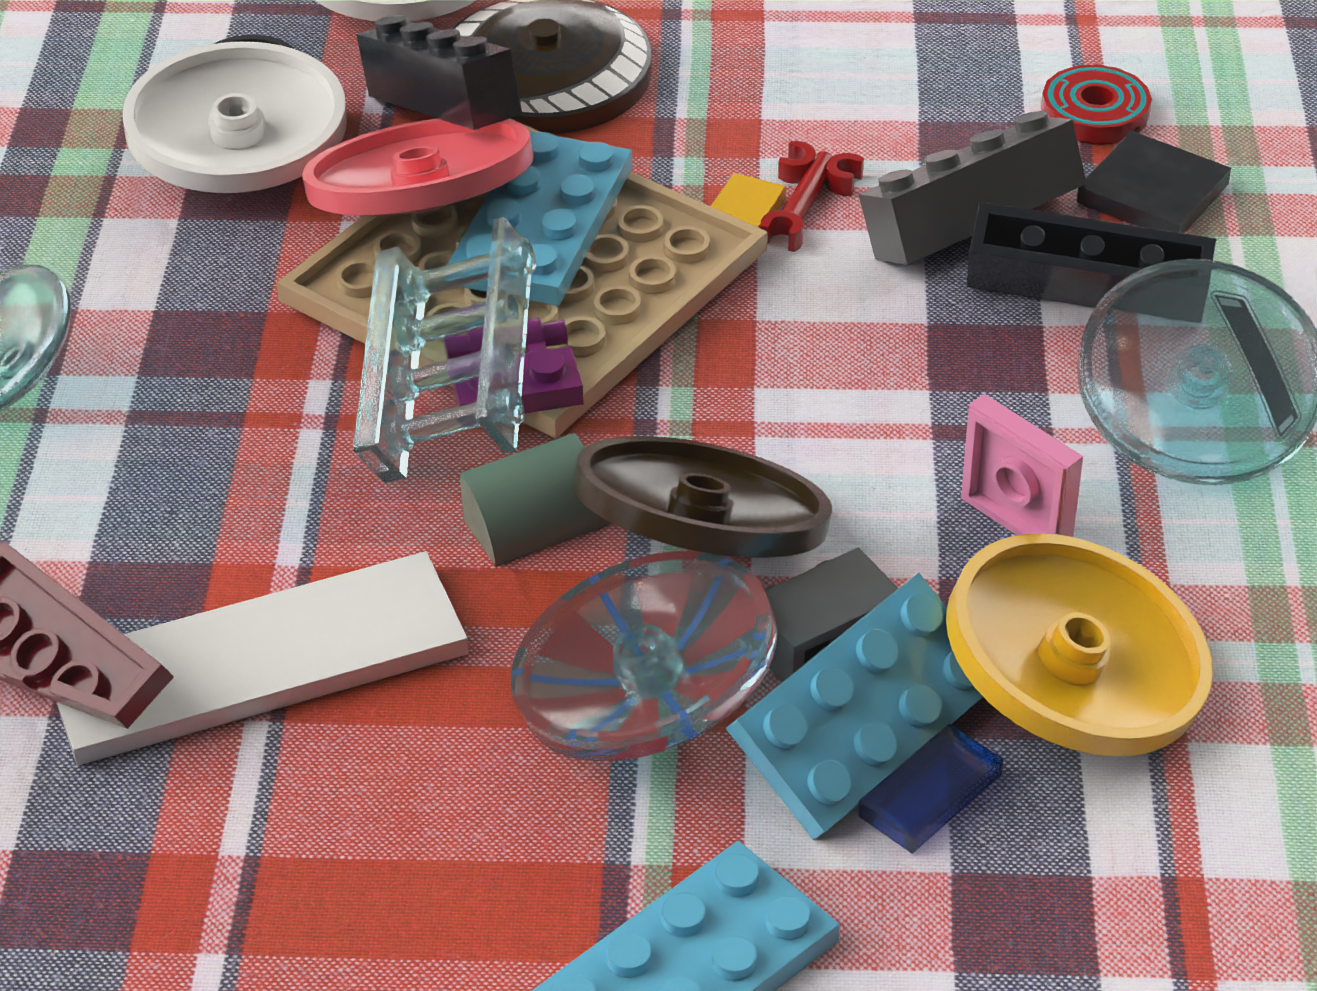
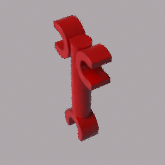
M790 141L788 158L780 157L778 161V179L791 184L798 183L782 210L769 212L761 219L760 229L768 232L767 245L773 236L782 234L788 236V251L795 252L799 250L803 244V218L825 182L831 192L841 196H852L854 192V179H862L864 158L853 153H841L833 156L829 152L821 151L816 154L812 145L802 141Z

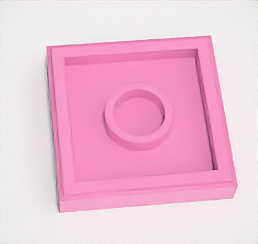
M986 394L971 402L968 409L961 499L1015 535L1045 533L1073 537L1083 456Z

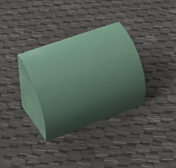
M575 433L460 473L463 520L495 567L610 525L609 521L587 508L573 490L577 458L581 450L585 448Z

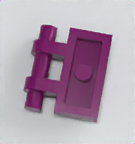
M538 317L521 320V326L487 331L484 325L467 328V334L445 337L444 348L447 362L471 358V362L450 365L452 386L461 422L466 423L584 405L583 384L572 348H546L568 344L565 321L541 323ZM522 350L525 351L524 354H517L497 358L492 357V355L516 352Z

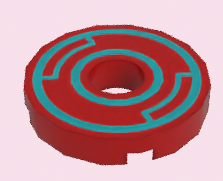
M1098 64L1076 65L1058 71L1047 80L1042 92L1041 110L1047 111L1048 117L1073 119L1077 141L1092 144L1116 143L1122 141L1129 134V131L1138 128L1139 133L1146 127L1152 98L1148 86L1137 76L1116 67Z

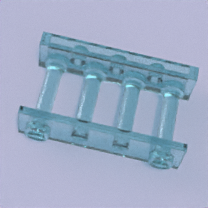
M505 216L493 220L491 253L426 271L415 267L399 247L383 250L376 254L353 451L384 483L406 478L409 451L412 450L413 444L482 427L505 454L517 451L519 424L524 419L521 392L531 273H534L536 270V257L528 239L521 238ZM488 279L485 302L423 318L425 302L428 301L429 295ZM484 328L482 351L418 367L419 354L424 347V343ZM479 378L477 402L413 418L414 401L418 398L419 393Z

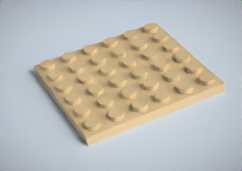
M526 126L528 130L531 132H540L531 127ZM630 172L559 306L448 284L446 265L490 191L429 213L380 216L363 215L276 282L280 302L451 387L453 386L450 365L471 362V358L447 362L444 348L445 337L467 334V328L484 325L487 331L521 326V320L539 317L541 323L564 320L567 328L568 344L546 348H572L583 384L584 405L511 416L556 439L767 251L768 232ZM522 350L516 352L492 355V357L497 358L517 354H524L525 351Z

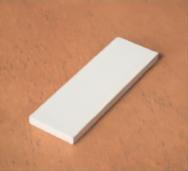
M425 551L124 634L160 662L174 676L128 729L64 704L56 703L76 765L79 766L469 654L468 638L429 555Z

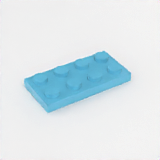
M529 131L534 154L532 164L515 179L489 192L446 265L447 281L449 285L559 306L632 170V150L609 146L603 142H587L555 136L548 132L537 133Z
M920 573L904 583L726 727V730L813 840L829 830L983 697L966 677L952 651L946 626L947 607Z
M738 840L532 991H776L839 942L840 924Z

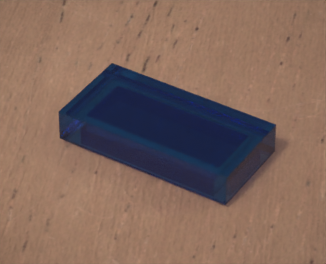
M949 723L859 800L858 817L913 854L1002 775L1003 758Z

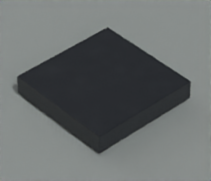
M1131 130L1086 178L1087 184L1078 188L1077 203L1136 226L1185 233L1229 184L1231 167Z

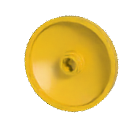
M1045 533L1023 534L1000 539L978 551L968 561L949 597L946 610L947 634L952 651L966 677L976 690L1000 713L1025 730L1051 743L1079 752L1101 756L1119 757L1150 753L1173 743L1181 737L1192 725L1208 698L1213 677L1212 658L1205 635L1191 611L1153 573L1126 556L1107 547L1075 537Z

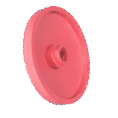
M431 119L377 130L337 144L309 161L302 171V178L308 202L323 211L365 216L422 214L466 201L510 182L530 167L534 154L528 128L517 121L507 119L472 130L441 119Z

